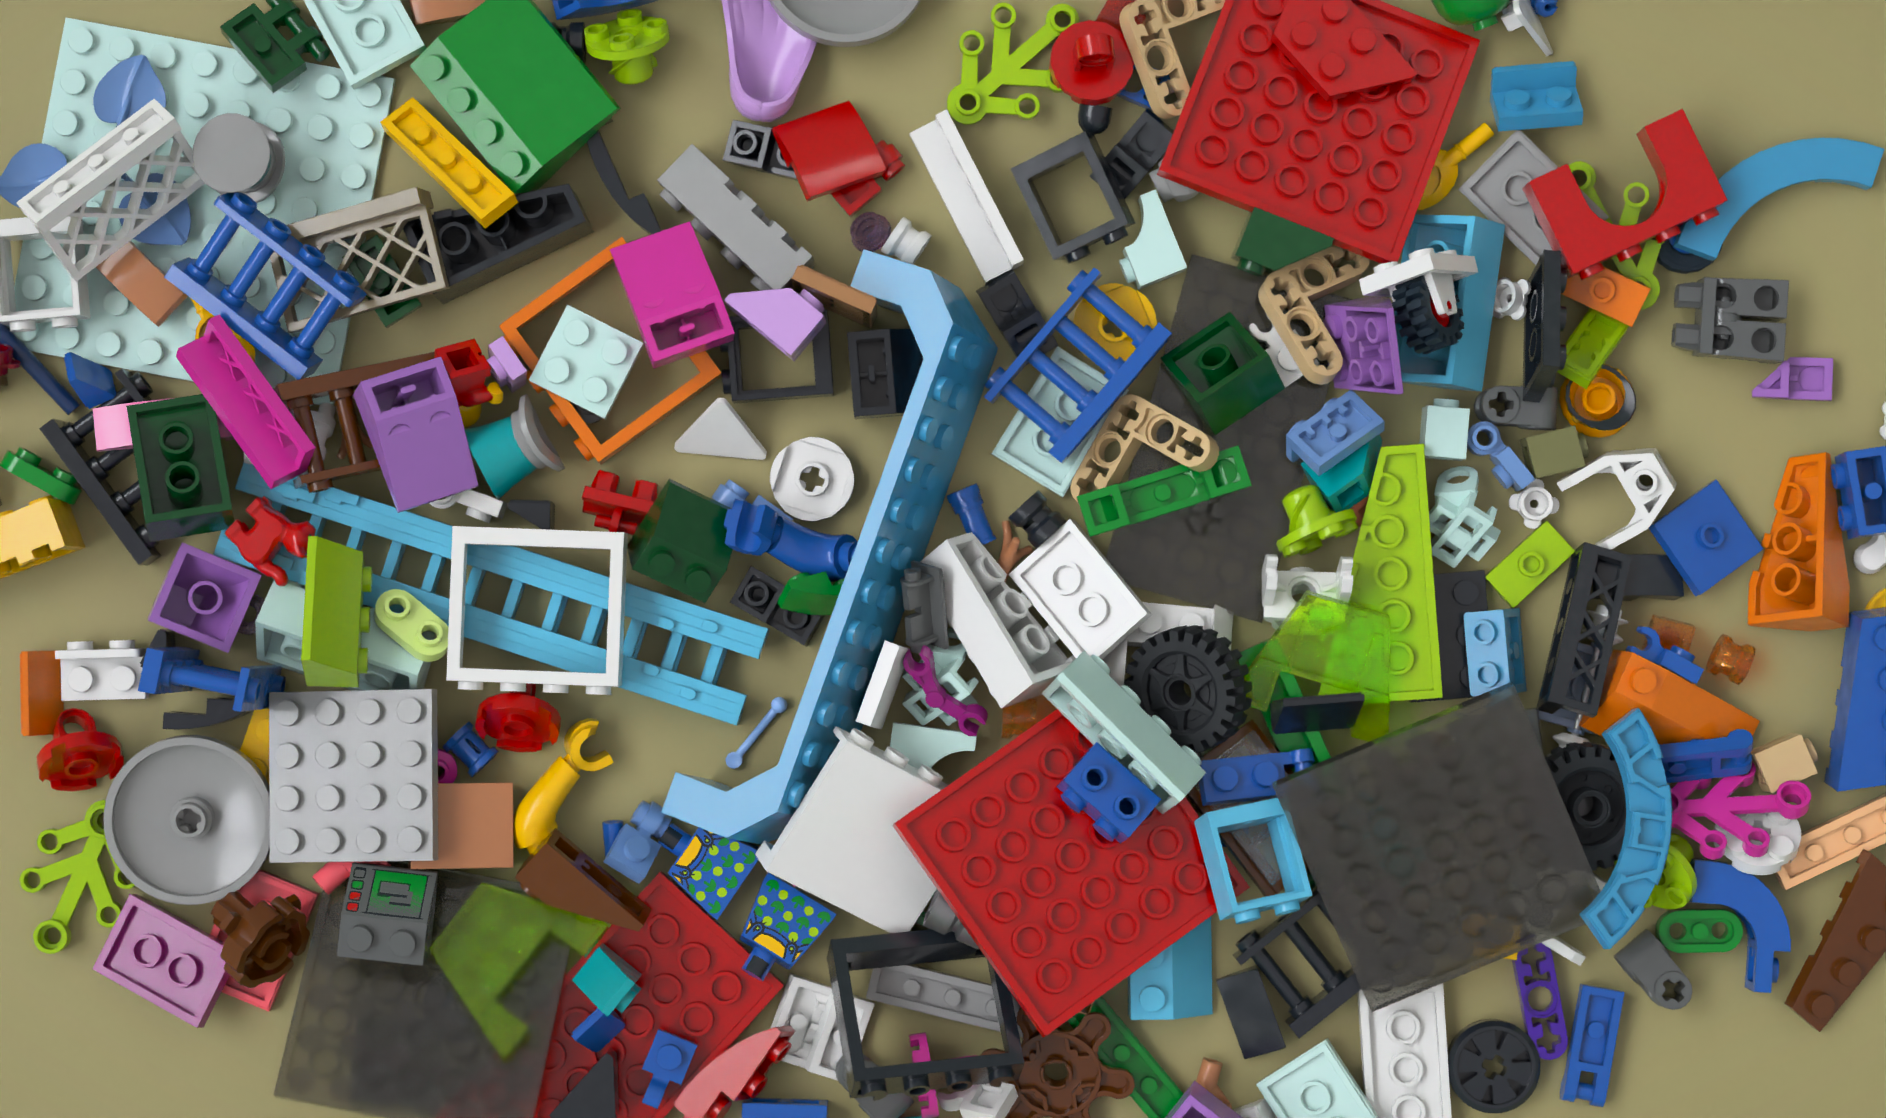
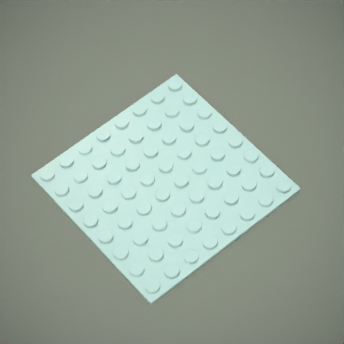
M65 18L42 144H48L61 151L66 158L67 164L117 126V123H107L100 120L95 113L93 97L98 83L108 71L120 62L133 56L144 55L147 57L164 88L166 110L182 128L181 133L192 150L200 129L209 120L226 113H237L247 116L253 121L269 127L278 135L285 151L284 173L275 191L266 199L258 202V207L256 208L269 219L275 218L288 225L373 200L386 134L380 122L389 116L395 78L379 76L353 90L341 68L305 62L306 71L275 93H272L233 48ZM170 138L158 147L155 155L169 156L173 138ZM136 164L125 172L134 182L140 164ZM151 165L149 175L152 173L164 175L166 165ZM178 166L174 181L182 183L195 172L190 166ZM204 184L187 197L191 213V227L185 244L149 245L135 239L131 241L165 274L172 264L188 257L197 259L226 216L223 211L214 205L215 200L221 194ZM106 190L100 191L87 201L86 207L101 208ZM117 191L113 208H119L121 200L126 195L132 193V191ZM98 217L82 218L84 234L94 233ZM109 218L105 235H114L122 228L119 218ZM240 225L211 268L213 276L225 285H231L260 240ZM355 237L350 238V239H347V240H344V241H346V242L352 244V242H353V240L355 239ZM43 238L23 240L14 285L16 312L73 307L70 275ZM337 242L329 244L323 253L325 256L324 261L337 270L343 260L342 256L347 253L348 249ZM84 244L85 256L88 254L90 244ZM270 258L245 294L247 297L246 301L259 311H265L278 291ZM283 258L288 276L294 266ZM95 267L87 273L90 319H78V327L52 328V322L36 323V330L13 332L31 352L65 358V354L72 352L101 365L194 382L176 358L178 348L195 341L196 328L201 318L196 313V308L188 296L158 327ZM348 268L346 272L352 275L351 271ZM311 279L308 280L305 286L320 296H323L325 292L322 287ZM304 292L301 293L294 305L298 321L310 318L319 301ZM341 304L339 307L344 308L346 306L344 304ZM283 314L279 319L280 327L288 332ZM351 317L327 324L312 346L314 353L323 361L315 373L306 378L341 371ZM302 331L289 334L293 337H298ZM255 348V364L272 388L280 383L297 380ZM329 395L313 398V403L316 405L321 403L335 404V402H330Z

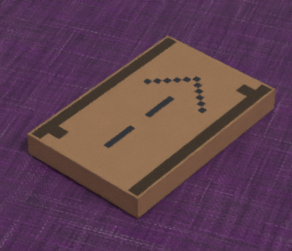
M804 265L797 266L792 277L793 288L796 293L800 294L805 289L823 304V308L872 329L877 318L876 297Z

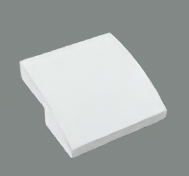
M886 640L884 641L856 722L882 729L904 669L903 660L909 648Z
M790 973L771 1028L791 1026L796 1030L788 1041L792 1044L791 1048L781 1061L803 1067L808 1072L837 1080L835 1073L836 1064L843 1056L832 987ZM853 995L862 1042L875 1003Z

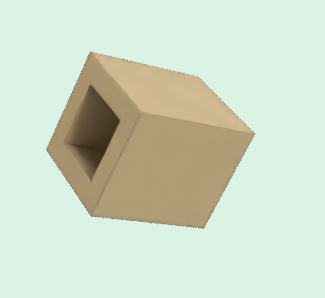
M1789 733L1751 751L1752 762L1756 767L1755 777L1761 791L1773 793L1786 781H1801L1818 773L1814 762L1818 761L1816 750L1812 742L1808 738L1803 739L1801 734Z

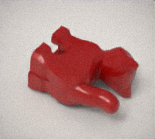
M265 496L257 497L245 509L256 521L255 525L249 530L244 522L237 519L225 531V535L238 547L246 561L253 564L262 574L272 577L278 586L283 587L289 581L288 575L282 567L274 564L272 560L276 557L283 544L292 555L299 558H307L308 536H315L316 528L308 521L301 523L291 522L284 514L272 507V501Z

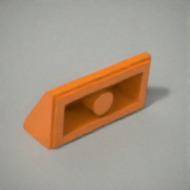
M59 650L21 651L20 653L21 734L23 736L53 735L56 721L60 713L64 711V701H61L60 659H55V651Z

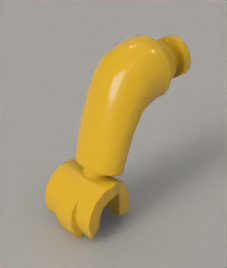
M587 718L581 720L568 729L564 738V748L567 755L564 758L560 755L518 805L513 817V840L517 848H526L531 855L555 828H558V824L555 821L557 812L573 786L581 777L578 774L581 769L584 771H597L614 763L606 750L591 757H584L580 754V746L583 741L596 734L599 724L597 719Z

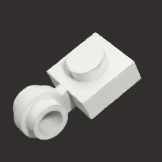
M472 489L448 496L443 500L439 499L430 502L432 506L440 509L449 508L458 502L468 506L466 515L487 523L490 522L492 516L503 518L508 505L507 502Z

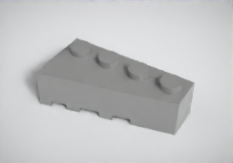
M693 144L658 178L657 181L664 188L659 195L676 212L683 206L694 217L690 222L692 227L705 240L708 241L714 236L724 246L719 253L733 267L738 270L744 265L755 275L750 283L758 291L783 288L793 289L792 277L797 266L804 265L812 269L816 265L813 256L802 246L799 249L795 245L796 242L776 221L769 220L765 216L764 211L742 190L739 191L731 179Z

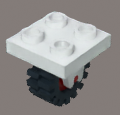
M1425 248L1410 253L1408 255L1409 260L1401 264L1393 261L1377 265L1373 268L1374 274L1359 279L1363 296L1392 298L1393 309L1397 312V315L1394 316L1395 324L1400 323L1402 327L1399 330L1401 337H1408L1406 344L1410 348L1414 347L1416 353L1428 354L1456 344L1461 339L1463 334L1460 330L1464 329V322L1459 317L1464 315L1463 310L1457 307L1456 303L1460 302L1458 295H1455L1453 282L1478 273L1475 256L1457 255L1456 250L1435 253L1434 248Z

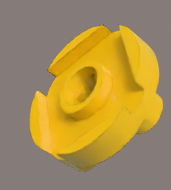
M1118 283L1098 286L1103 293L1143 327L1148 324L1153 329L1157 325L1156 314L1152 304L1138 290ZM1082 299L1075 310L1073 323L1115 359L1121 357L1126 361L1136 350L1131 344L1133 340L1122 330V336L1115 338L1113 333L1106 334L1103 326L1108 323L1107 317L1087 300Z

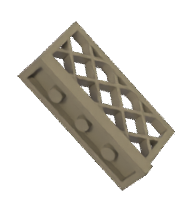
M414 187L287 225L291 230L290 235L303 245H311L322 253L325 252L329 244L336 242L347 248L348 251L337 271L342 270L346 272L356 254L373 264L362 285L359 284L358 286L372 300L360 302L350 308L339 307L329 323L450 288L430 209H434L429 191ZM420 218L424 233L415 248L398 237L408 221ZM394 226L391 233L384 230V228ZM374 231L388 238L376 259L359 249L367 233ZM355 237V239L353 240L352 244H350V243L344 241V240H347V239H350V238ZM395 242L413 252L401 274L384 264ZM426 246L428 248L429 256L423 253ZM274 251L270 256L277 289L279 290L287 278L283 258ZM420 257L432 264L435 282L420 286L408 279ZM380 269L398 279L390 294L383 297L369 290ZM310 278L306 279L283 313L288 333L302 331L310 318L299 321L297 319L294 305L301 293L304 292L319 301L314 312L328 293L325 291L323 296H320L305 287ZM405 283L408 284L409 286L413 287V288H410V289L401 291L402 288L404 287Z

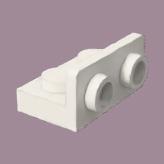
M135 640L109 641V649L93 650V641L67 642V650L55 651V659H60L61 701L148 699L149 693L138 691L142 673L140 662L146 653V648H135Z

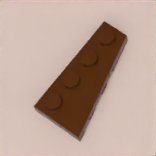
M1865 849L1862 850L1856 861L1860 866L1852 882L1846 881L1839 895L1842 901L1832 921L1827 919L1820 932L1822 941L1815 954L1808 956L1784 1003L1819 1032H1821L1886 952V866Z

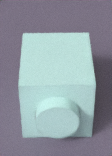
M1436 398L1434 399L1433 406L1427 405L1422 408L1419 444H1424L1425 458L1453 461L1466 459L1470 409L1459 408V400Z

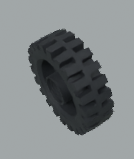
M1185 625L1160 632L1141 644L1142 647L1136 649L1131 656L1134 661L1127 665L1125 672L1130 674L1131 677L1124 680V685L1137 694L1141 700L1139 706L1150 717L1156 715L1168 725L1171 730L1169 736L1180 747L1185 745L1194 752L1199 753L1227 741L1228 738L1239 731L1238 726L1243 724L1248 716L1244 711L1251 707L1252 698L1246 697V694L1252 691V681H1244L1243 676L1250 673L1247 664L1239 666L1237 660L1243 656L1238 649L1231 651L1228 649L1232 643L1226 637L1217 638L1218 632L1213 629L1203 630V626L1193 625L1187 627ZM1184 682H1186L1191 689V697H1189L1185 692Z
M1573 742L1566 744L1564 748L1557 747L1551 750L1549 757L1542 756L1537 761L1539 764L1538 768L1530 770L1527 775L1530 781L1528 785H1523L1521 794L1524 796V802H1520V811L1524 814V818L1521 820L1524 828L1529 832L1528 837L1550 859L1569 868L1597 871L1598 867L1606 869L1614 866L1613 862L1618 860L1624 839L1626 801L1622 777L1611 749L1591 742ZM1591 796L1593 799L1592 810L1587 815L1580 816L1578 812L1580 802L1585 797Z

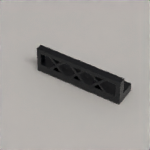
M1586 542L1581 544L1571 555L1536 710L1553 714L1562 708L1592 718L1597 715L1633 556ZM1598 559L1619 565L1616 580L1606 586L1602 584L1595 572ZM1593 585L1596 591L1590 594L1591 586ZM1614 588L1611 598L1607 591ZM1600 596L1608 609L1607 620L1595 626L1586 612V608L1590 600ZM1584 624L1587 631L1581 634L1582 625ZM1605 627L1602 638L1598 630ZM1590 635L1600 651L1598 660L1586 666L1577 652L1579 641ZM1575 664L1578 671L1572 674L1573 665ZM1596 667L1593 678L1589 670ZM1582 675L1591 690L1588 704L1566 698L1570 681Z

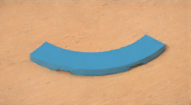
M1812 138L1787 142L1760 151L1743 160L1718 178L1728 200L1717 207L1720 215L1698 226L1695 225L1693 219L1683 223L1680 228L1681 233L1677 235L1673 247L1710 261L1715 260L1728 233L1750 207L1762 198L1791 185L1813 181L1830 182L1868 190L1873 185L1884 148L1865 142L1841 138Z
M1639 708L1632 709L1601 733L1617 762L1623 781L1626 801L1625 833L1618 861L1602 891L1579 914L1603 949L1612 948L1626 935L1645 910L1644 905L1648 901L1654 886L1658 885L1671 839L1670 784L1667 785L1665 770L1661 760L1663 755L1651 726Z

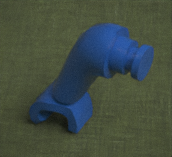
M739 499L734 500L732 509H727L723 524L727 530L725 544L729 548L744 554L757 556L767 552L801 573L807 572L813 575L826 571L830 582H837L845 578L858 542L853 536L848 534L830 535L811 530L787 518L778 516V513L767 505L755 506Z

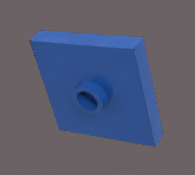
M1717 480L1705 485L1649 527V530L1695 597L1703 594L1764 549Z

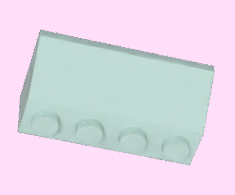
M273 580L255 621L257 659L303 675L301 654L305 601L304 585L288 581L287 585L280 587ZM370 608V632L362 633L361 648H368L367 674H359V688H342L351 691L423 689L431 662L416 659L383 632L375 622V608ZM431 631L422 633V636L427 640L435 639V633Z
M1083 651L1053 680L1042 694L1093 745L1096 742L1100 744L1162 800L1155 808L1161 814H1164L1178 804L1204 776L1206 772L1200 767L1202 762L1193 750L1185 745L1180 747L1169 736L1171 730L1162 719L1156 715L1150 717L1139 706L1141 700L1132 689L1126 685L1120 687L1109 676L1111 671L1101 658L1094 654L1089 656Z

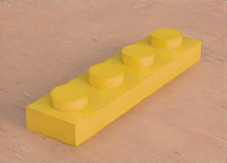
M413 97L380 122L384 132L485 229L518 203L515 194Z

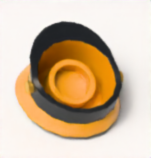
M1608 364L1603 365L1587 389L1568 378L1564 380L1560 389L1559 402L1563 415L1571 426H1576L1578 432L1590 437L1601 438L1616 434L1626 426L1636 410V395L1630 381L1620 369H1615Z

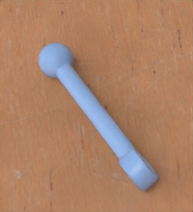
M774 698L771 702V709L736 752H731L727 755L726 764L728 767L735 769L741 766L743 755L774 717L778 713L786 711L787 701L784 698Z

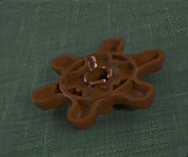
M1020 1007L1016 1019L1023 1033L1021 1047L1024 1066L1019 1080L1007 1081L1015 1086L1018 1097L1005 1118H1041L1048 1116L1053 1118H1091L1089 1106L1096 1098L1109 1096L1123 1099L1133 1092L1135 1087L1133 1075L1124 1068L1105 1065L1098 1057L1099 1046L1111 1033L1110 1020L1100 1012L1088 1013L1075 1028L1063 1030L1058 1027L1047 1036L1042 1037ZM990 1048L983 1051L980 1056L1005 1052L998 1048ZM1052 1063H1064L1068 1070V1075L1061 1080H1053L1046 1075L1045 1066Z

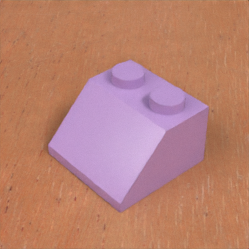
M791 288L730 293L724 300L733 312L793 361L799 357L827 323L822 314L825 310L823 304L805 289L800 294Z

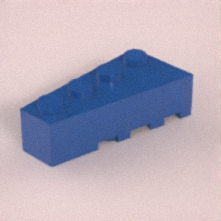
M1886 607L1849 612V627L1846 628L1841 666L1843 667L1840 689H1837L1835 702L1837 706L1835 727L1831 731L1829 745L1831 748L1829 768L1826 767L1824 780L1827 785L1837 792L1886 785Z

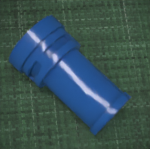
M976 483L951 493L946 497L955 515H959L966 534L972 532L984 545L997 538L993 534L981 505L984 502L979 492V486Z

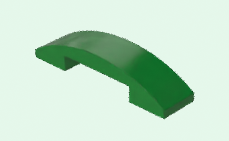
M1238 445L1219 451L1217 462L1207 471L1197 472L1181 464L1121 484L1117 483L1079 495L1077 500L1089 537L1188 508L1252 485Z

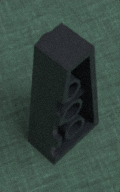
M569 183L515 195L518 203L486 229L464 208L434 212L432 219L450 288L435 292L433 295L442 304H446L593 233L594 230L582 204ZM420 218L408 221L403 228L409 244L415 248L424 233ZM426 246L423 253L429 256L428 248ZM420 257L418 263L427 283L435 282L432 264Z

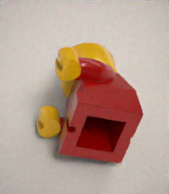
M475 338L435 349L434 358H442L456 394L464 428L475 424L479 420L482 403L499 404L503 401L504 393L497 382H491L488 386L484 384L485 378L491 376V367L485 356L482 355V351Z

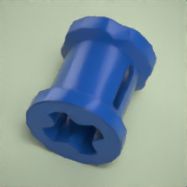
M469 721L442 748L446 752L452 751L469 768L467 773L474 777L499 751L495 747L489 748L473 731L474 725Z

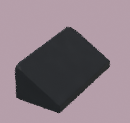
M1358 692L1274 700L1269 704L1272 731L1274 734L1349 729L1356 723L1365 701L1364 694Z
M1255 965L1216 979L1244 1059L1286 1048L1261 976Z

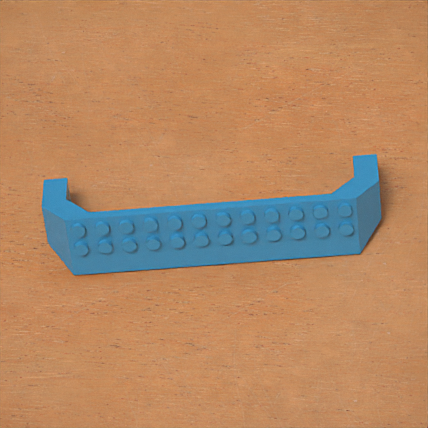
M863 249L850 286L876 297L878 306L904 314L924 359L778 765L735 788L711 779L675 772L661 813L727 839L762 844L764 840L770 842L778 839L840 740L833 732L834 728L837 726L849 733L853 728L862 730L863 724L856 722V718L884 641L893 643L905 610L900 578L904 576L905 569L911 568V561L920 562L923 560L984 390V385L998 351V347L961 288L929 269Z

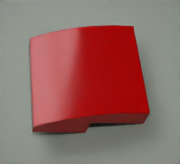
M850 101L783 123L771 129L787 168H793L807 202L883 175L887 170L871 135Z

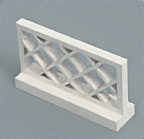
M155 99L151 100L16 202L76 282L205 184L194 168L193 150L181 133L182 128L176 119ZM170 138H173L169 156L155 155L158 147ZM136 164H140L135 182L120 181L121 176ZM151 165H166L161 183L147 182ZM178 166L192 167L195 172L182 183H173ZM106 190L101 208L86 207L87 201L100 191ZM117 191H132L128 208H113ZM144 192H158L156 202L148 209H139ZM67 216L71 217L67 234L51 233L50 229ZM83 217H98L93 234H78ZM109 218H124L122 228L114 235H105ZM75 244H90L88 254L76 264H73L71 258Z

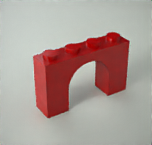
M1683 108L1643 127L1636 134L1655 171L1659 184V196L1656 207L1650 217L1644 222L1630 226H1620L1606 222L1598 217L1588 206L1568 164L1529 181L1522 188L1552 250L1561 251V268L1567 269V279L1578 274L1581 281L1605 270L1602 262L1614 256H1617L1619 262H1623L1643 252L1640 244L1654 237L1657 243L1660 244L1679 235L1681 231L1678 226L1693 219L1695 225L1698 226L1720 215L1717 207L1728 200Z

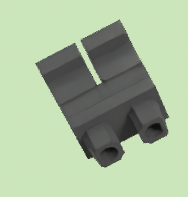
M1704 277L1697 282L1676 285L1674 308L1695 309L1694 324H1673L1671 346L1693 351L1692 356L1737 359L1767 364L1783 362L1786 323L1742 321V318L1776 322L1786 319L1789 280Z

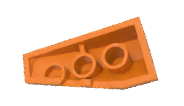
M1827 452L1788 459L1774 503L1777 513L1770 534H1764L1761 544L1765 548L1758 571L1753 570L1749 582L1748 625L1800 631H1820L1849 627L1850 586L1842 531L1838 522L1836 489L1831 478V455Z
M1614 649L1609 659L1597 715L1593 718L1583 715L1579 726L1603 737L1601 733L1632 709L1639 708L1651 726L1658 744L1661 745L1687 742L1693 739L1705 740L1728 737L1729 733L1736 729L1747 730L1753 736L1760 721L1675 673L1633 652Z

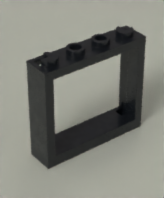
M932 929L831 939L827 963L850 1099L873 1096V1101L883 1099L888 1094L905 1093L907 1096H920L928 1093L930 1090L947 1088L951 1092H959L969 1089L972 1085L989 1083L992 1087H1000L1002 1082L1019 1080L1024 1066V1058L1012 995L988 960L987 963L1005 1053L865 1068L849 971L985 957L980 948L975 949L957 941L953 931L943 935Z

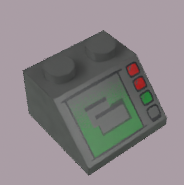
M353 862L341 912L337 956L423 966L431 951L438 871Z

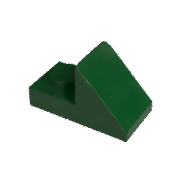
M377 234L361 244L359 249L376 259L384 246V242ZM389 253L384 264L401 274V269L391 253ZM356 254L348 268L354 278L362 285L373 264ZM380 269L369 290L380 297L389 295L398 279ZM405 283V285H404V287L402 288L401 291L407 290V289H410V288H413V287H411V286H409L408 284ZM366 295L368 300H372L371 297ZM418 297L376 309L375 312L383 325L389 328L422 307V304Z

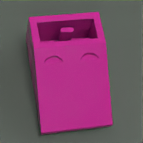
M690 221L610 249L653 369L734 340L735 332L721 294Z

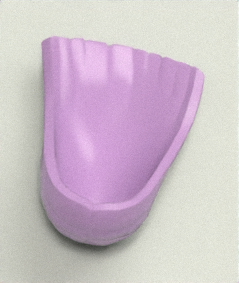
M722 0L729 52L730 95L734 105L742 116L753 121L772 122L783 117L792 107L817 42L800 35L789 27L775 12L769 0Z

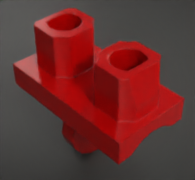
M599 470L591 487L585 486L582 512L596 515L595 527L608 529V532H624L634 535L637 527L641 524L657 498L658 485L645 480H636L632 497L619 494L617 490L620 476L615 473Z

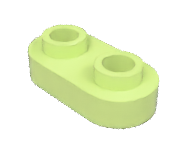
M392 589L384 592L378 598L374 611L375 622L383 632L416 659L424 662L439 660L446 654L448 650L447 624L414 596L404 590ZM398 604L404 608V611L394 613L389 607ZM431 631L435 633L437 638L427 640L422 636V633Z

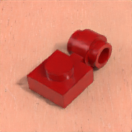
M881 140L875 145L887 170L883 175L877 176V178L883 177L887 182L895 177L905 167V164L901 161L903 156L892 143L888 145L884 140ZM876 177L830 194L851 218L881 193L882 189L875 182L874 179Z

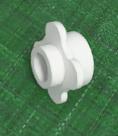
M1506 277L1497 281L1493 316L1499 319L1504 316H1511L1512 319L1517 321L1524 318L1527 312V295L1531 291L1529 281L1520 279L1518 282H1512Z
M1535 479L1521 493L1510 496L1509 507L1519 512L1524 518V525L1527 528L1536 529L1541 525L1542 519L1558 511L1559 501L1544 489L1542 480ZM1532 500H1536L1538 502L1536 508H1532L1530 506V502Z

